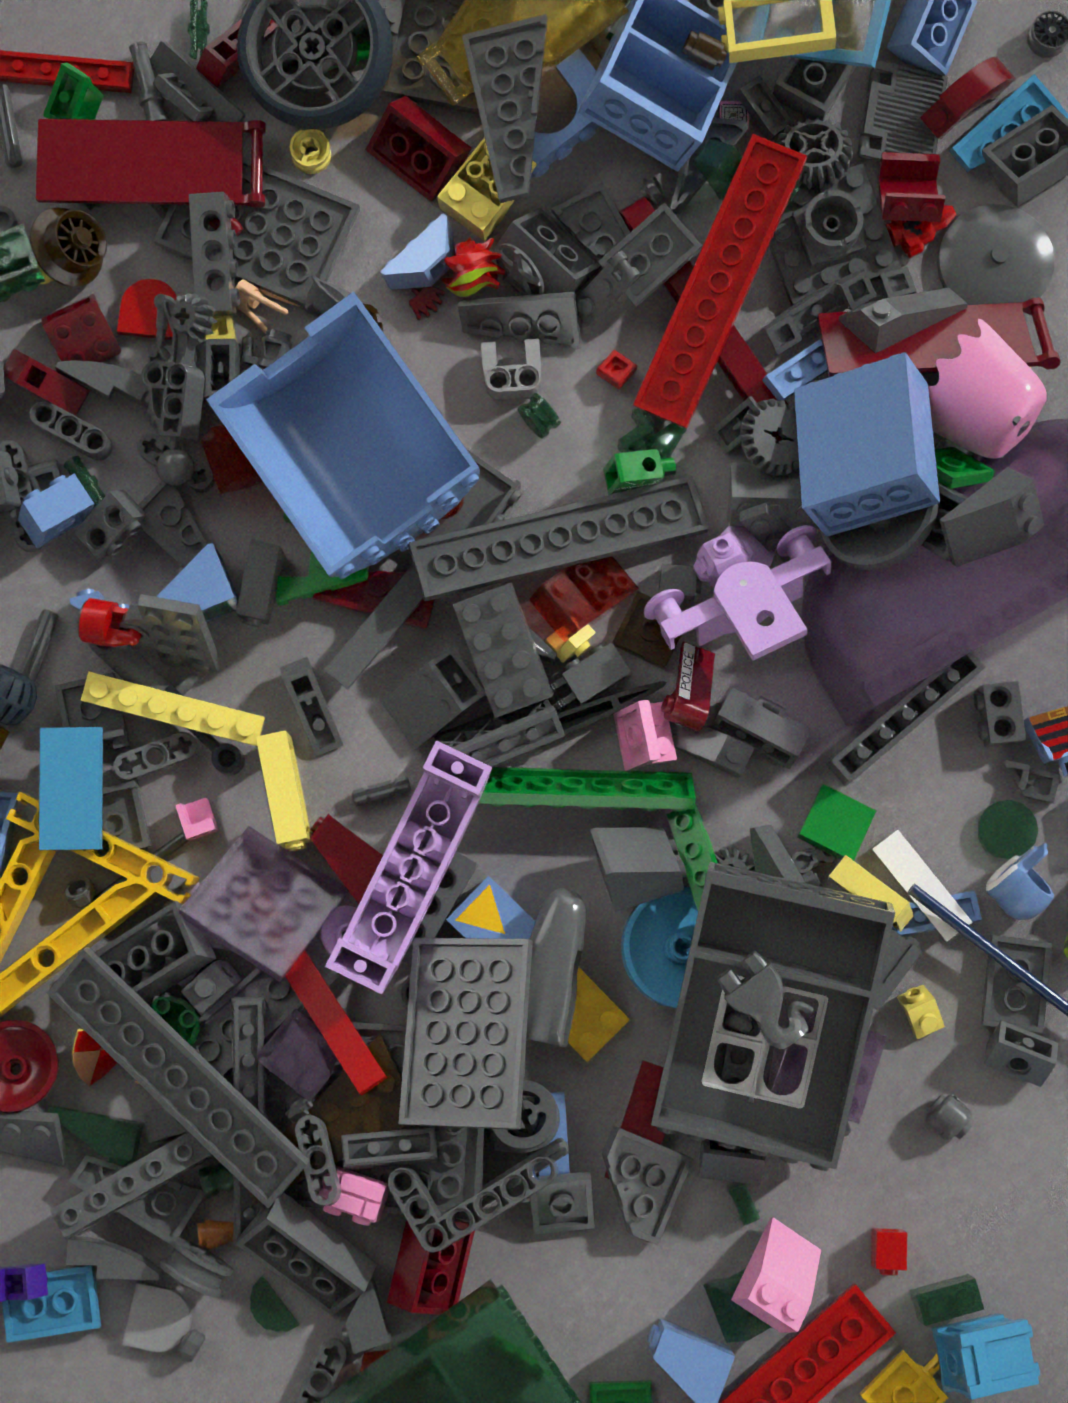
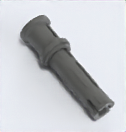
M137 42L138 49L132 43L129 46V51L131 52L141 91L139 104L140 107L144 108L146 120L170 121L163 107L165 99L161 96L157 87L153 85L155 77L147 50V43Z

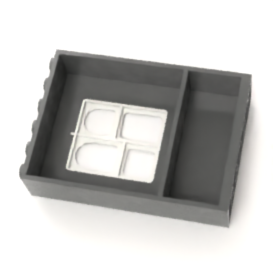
M709 862L651 1125L656 1126L658 1131L666 1134H675V1131L685 1133L688 1138L695 1141L710 1139L718 1141V1145L729 1149H735L736 1146L748 1148L750 1153L758 1156H767V1153L777 1155L780 1160L787 1163L796 1164L798 1161L810 1163L812 1168L820 1171H828L829 1168L837 1169L895 917L892 903ZM754 950L766 962L770 960L777 969L782 979L783 993L789 992L815 998L819 1003L813 1030L810 1033H805L794 1043L805 1046L808 1054L801 1083L793 1093L788 1095H777L771 1092L765 1085L763 1076L770 1044L763 1037L761 1030L757 1036H749L725 1030L722 1026L727 1001L724 999L725 993L718 982V977L726 970L732 968L740 980L744 979L750 973L741 963V960ZM720 1043L741 1046L754 1051L755 1056L752 1069L744 1081L736 1084L727 1083L717 1076L714 1069V1059L717 1046Z

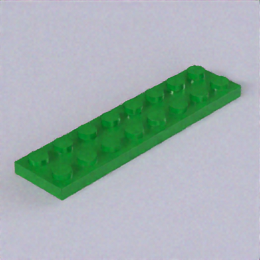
M492 767L479 803L490 804L495 807L517 804L526 808L536 805H549L553 808L580 806L583 809L610 807L614 810L641 808L645 811H654L657 808L683 812L687 809H695L696 797L693 775L687 772Z

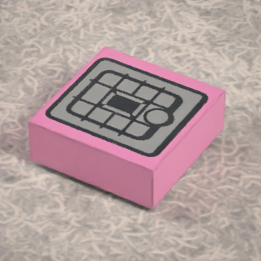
M720 101L719 118L745 120L749 130V113L741 101Z

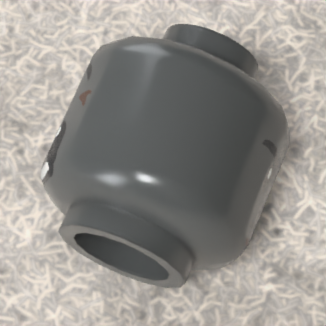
M941 1094L926 1109L928 1113L927 1123L944 1140L952 1139L954 1136L960 1140L972 1128L968 1123L972 1117V1112L955 1095L950 1094L945 1097Z

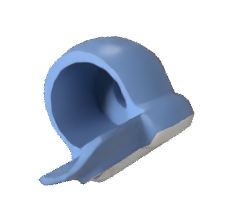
M1047 843L1038 847L1033 846L1022 856H1013L987 881L986 892L988 895L994 898L1005 913L1014 919L1028 920L1043 912L1054 898L1049 885L1033 869L1048 854L1047 847L1049 845Z

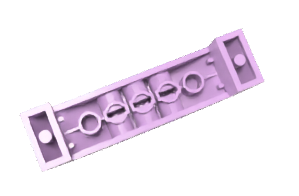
M437 740L423 766L424 773L359 906L343 938L338 939L325 967L380 994H383L407 952L464 836L492 770L491 766Z

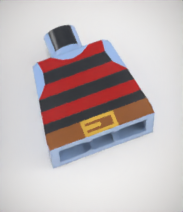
M1068 706L1024 719L1025 730L1042 762L1045 764L1058 760L1063 776H1067Z

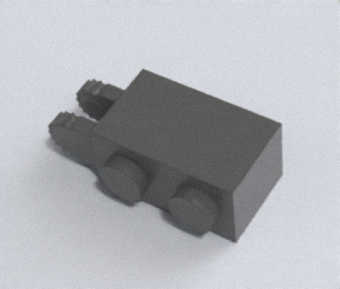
M603 642L588 651L589 657L581 662L577 658L563 667L565 672L562 673L561 678L550 684L554 694L566 685L571 694L559 699L553 705L556 712L575 700L579 706L584 705L630 676L631 670L612 642L606 646Z

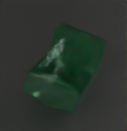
M638 407L632 410L631 418L638 427L618 439L617 448L621 453L641 451L647 446L646 442L653 438L654 429L652 427L655 424L646 411L642 413Z

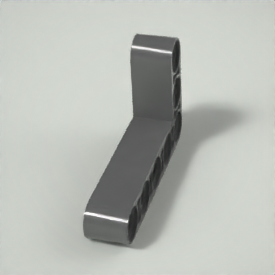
M537 1157L443 1215L440 1213L416 1170L406 1167L395 1169L388 1178V1186L421 1246L429 1252H438L446 1249L550 1185L558 1176V1166L549 1157ZM540 1162H545L550 1166L551 1174L546 1180H540L535 1174V1168ZM402 1173L408 1174L411 1178V1186L406 1191L401 1190L397 1184V1179ZM514 1178L521 1180L524 1185V1191L518 1197L511 1195L508 1189L510 1181ZM486 1195H491L496 1199L497 1207L493 1213H487L482 1208V1200ZM418 1200L423 1201L427 1206V1213L423 1218H418L413 1213V1205ZM459 1212L467 1213L470 1218V1224L465 1230L456 1226L455 1217ZM433 1228H437L442 1232L443 1241L439 1246H434L429 1242L428 1234Z

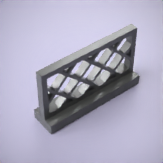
M545 699L496 718L493 712H490L439 733L434 738L435 741L437 740L489 766H494L564 737L565 733L554 706H551L549 700Z

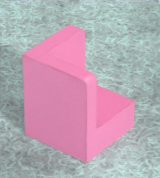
M203 798L185 805L182 803L175 805L186 839L192 841L219 831L209 799Z

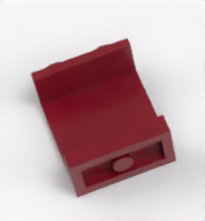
M882 152L877 175L882 220L941 222L946 198L945 195H938L936 180L940 166L939 154Z

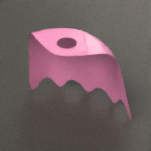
M978 319V325L981 329V336L979 338L959 334L958 341L961 347V354L954 359L941 358L936 360L939 382L935 386H928L933 432L971 452L994 459L1004 456L1029 433L1046 402L1047 392L1043 383L1032 369L987 323ZM1016 416H1020V421L1014 426L1012 423L1013 419ZM1029 421L1026 430L1020 436H1017L1020 428Z

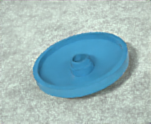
M684 887L683 891L638 904L626 921L621 939L623 964L633 985L649 1000L672 1009H677L698 915L690 887Z

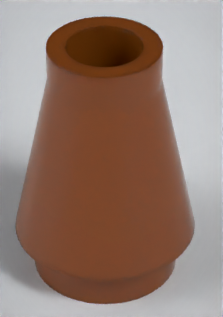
M205 1219L204 1223H197L199 1248H207L208 1251L233 1242V1222Z

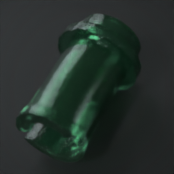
M746 1183L728 1191L739 1213L738 1221L742 1220L745 1226L760 1219L758 1213L761 1210L760 1208L756 1209Z

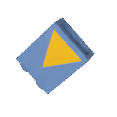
M489 876L446 919L465 938L530 939L535 920Z

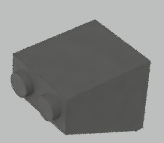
M664 827L590 829L598 865L615 912L684 890L682 878L687 877L682 859L676 861L675 855H678V850L674 838H667Z

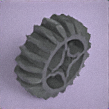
M806 116L802 123L795 119L793 127L786 125L784 133H779L777 144L807 155V161L796 183L797 188L802 184H806L809 190L812 185H818L820 189H822L824 183L832 186L835 179L841 180L844 172H848L850 168V163L853 159L851 138H848L847 130H841L840 123L832 125L830 117L826 121H821L819 116L815 120H809ZM830 148L834 150V156L829 153Z

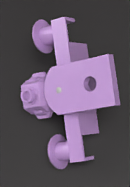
M803 525L796 527L780 539L777 545V553L780 556H789L791 560L771 570L768 565L750 562L753 557V551L748 543L739 540L736 535L727 532L704 543L697 553V560L693 566L700 581L708 582L711 587H714V597L682 612L679 606L684 600V593L678 589L664 590L654 595L647 602L644 608V616L650 620H657L661 627V634L670 650L675 648L674 638L693 629L696 631L699 646L724 634L736 633L749 656L754 661L807 635V628L791 602L803 597V576L820 568L823 569L826 575L831 574V561L821 546L815 548L812 544L817 535V530L812 526ZM768 616L774 620L769 626L759 625Z

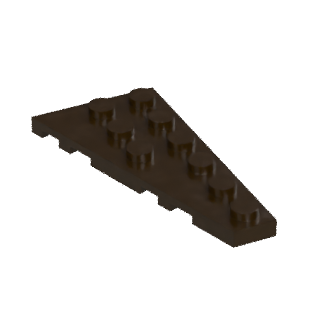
M379 1035L368 1048L387 1076V1079L361 1096L344 1071L312 1103L313 1106L307 1110L309 1111L308 1115L316 1116L325 1123L335 1163L343 1160L341 1135L401 1130L407 1127L398 1124L402 1076L382 1035ZM297 1120L283 1135L299 1149L295 1133V1127L299 1121ZM311 1122L308 1123L309 1128L304 1130V1134L311 1136L313 1145H307V1149L315 1145L322 1146V1142H315L313 1132L318 1130V1126L312 1125ZM323 1152L314 1153L310 1159V1164L315 1170L321 1169L326 1163V1157ZM304 1169L287 1188L306 1179ZM247 1189V1191H248V1193H249V1195H250V1197H251V1199H252V1201H253V1204H254V1205H257V1204L261 1203V1202Z

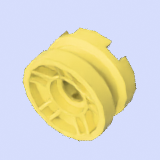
M301 129L292 137L289 148L293 163L298 170L307 174H316L327 168L331 160L329 140L319 129ZM313 147L316 149V151L309 152V155L306 154L307 148Z

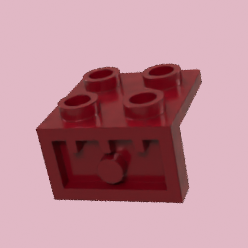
M94 294L41 318L42 326L61 361L77 360L101 363L121 353V348Z

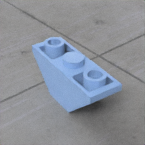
M444 213L436 220L431 221L416 239L411 240L406 248L394 259L388 261L380 271L391 290L431 287L450 269L444 263V259L452 257L454 232Z

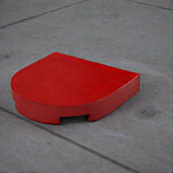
M143 279L133 283L125 291L121 299L117 333L119 335L156 338L158 308L154 305V299L158 294H163L176 300L177 296L173 289L165 282L157 279ZM168 322L165 339L173 340V334Z

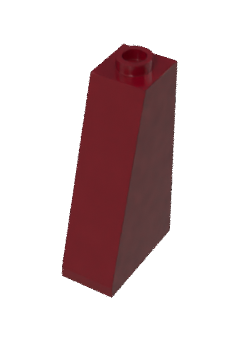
M329 814L325 819L320 816L310 829L313 833L310 839L359 904L383 855Z

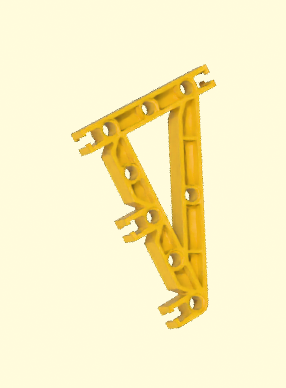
M20 791L16 800L21 801V804L25 806L30 803L37 808V812L32 822L21 818L22 815L16 813L17 811L14 809H10L6 817L7 820L34 832V835L19 841L0 879V963L57 851L39 850V799ZM102 830V841L106 840L109 844V851L105 856L101 857L97 849L70 850L126 877L127 880L111 887L0 973V1017L73 962L82 949L91 948L159 894L173 901H178L182 905H187L191 894L186 892L185 895H179L169 889V884L172 882L174 875L187 879L185 885L188 887L197 885L200 877ZM156 866H159L163 870V877L159 882L155 883L151 879V871ZM25 869L28 873V880L25 884L21 885L17 880V875L20 870ZM47 950L52 951L54 954V962L51 966H47L43 961L44 953Z

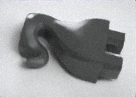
M754 950L741 960V963L750 973L748 976L740 980L733 969L730 968L718 977V982L725 993L724 999L734 1010L752 1016L757 1021L765 1040L775 1048L783 1050L799 1040L808 1031L807 1023L801 1015V1011L811 1014L814 1009L801 1001L790 1003L786 1010L789 1024L784 1028L780 1027L778 1020L783 1002L781 976L770 960L766 962Z

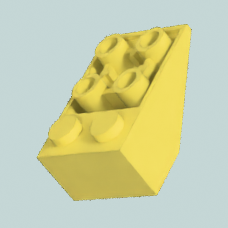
M485 137L437 196L439 208L484 242L500 224L514 200L504 203L499 201ZM532 161L531 173L537 165L534 161Z

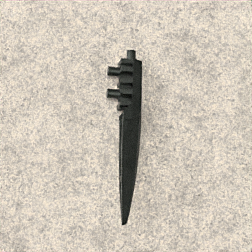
M659 681L629 689L557 714L565 734L620 711L663 688L667 682ZM551 741V742H549V743H547V744H544V745H542V746H539V747H537V748L545 747V746H547V745H550V744H552V743H555V741Z

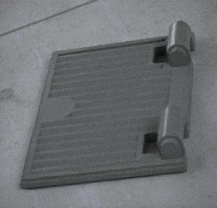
M877 60L875 68H872L870 71L869 94L863 131L860 134L858 157L880 162L882 152L936 154L938 138L920 117L940 99L939 96L946 90L948 77ZM883 73L891 75L890 85L880 83ZM873 137L881 139L879 150L870 148Z

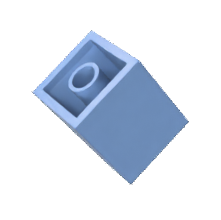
M660 1318L658 1325L653 1324L647 1337L648 1347L653 1359L695 1403H718L735 1358L731 1348L726 1344Z

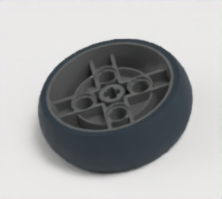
M252 0L240 24L237 53L240 71L250 93L270 115L286 124L299 128L328 129L343 125L357 118L378 98L391 70L393 42L387 16L378 0H345L335 9L322 4L300 6L296 0ZM274 18L278 23L272 41L274 61L263 69V38L271 19ZM297 19H302V28L298 32H292L293 22ZM337 23H342L343 32L338 36H332L333 26ZM368 27L370 35L369 58L361 78L357 81L352 74L358 56L356 36ZM313 43L317 44L319 50L316 54L312 52L311 45ZM293 61H298V70L296 73L289 75L287 72L288 65ZM333 65H338V75L333 79H328V69ZM294 89H298L306 93L330 91L337 101L320 107H303L292 104L283 98Z

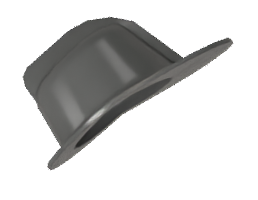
M311 276L314 283L307 294L308 301L305 309L318 318L351 293L337 285L322 281L316 276Z

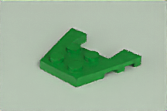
M284 512V521L286 523H292ZM311 551L308 577L278 576L275 602L278 606L289 604V601L298 598L306 599L313 597L318 592L328 589L333 591L368 580L369 566L350 574L344 579L331 577L326 573Z

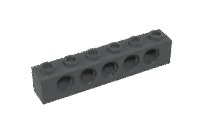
M966 645L963 646L829 760L826 765L842 784L847 786L986 667Z
M187 1132L50 1209V1212L63 1237L70 1239L214 1156L190 1132Z

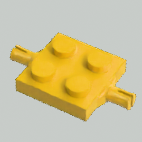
M904 1350L859 1393L867 1403H944L948 1399L947 1395L937 1386L933 1377L940 1369L938 1355L935 1354L923 1367L921 1364L914 1362Z

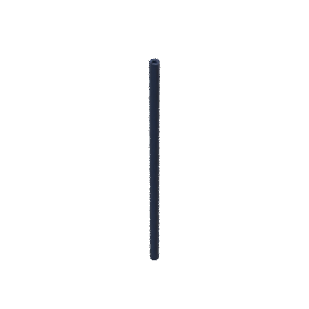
M914 883L907 892L909 895L1068 1017V1001Z

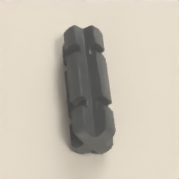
M403 776L396 778L394 782L388 780L368 786V789L365 790L364 788L353 790L352 797L355 805L361 806L368 804L370 800L375 802L393 797L395 793L400 795L411 791L409 779Z

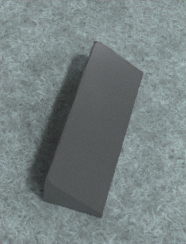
M435 1127L341 1135L344 1171L437 1162L438 1159Z

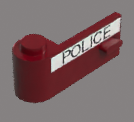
M684 641L681 643L676 689L671 695H666L661 706V711L664 712L666 720L695 731H700L703 728L710 709L715 653Z

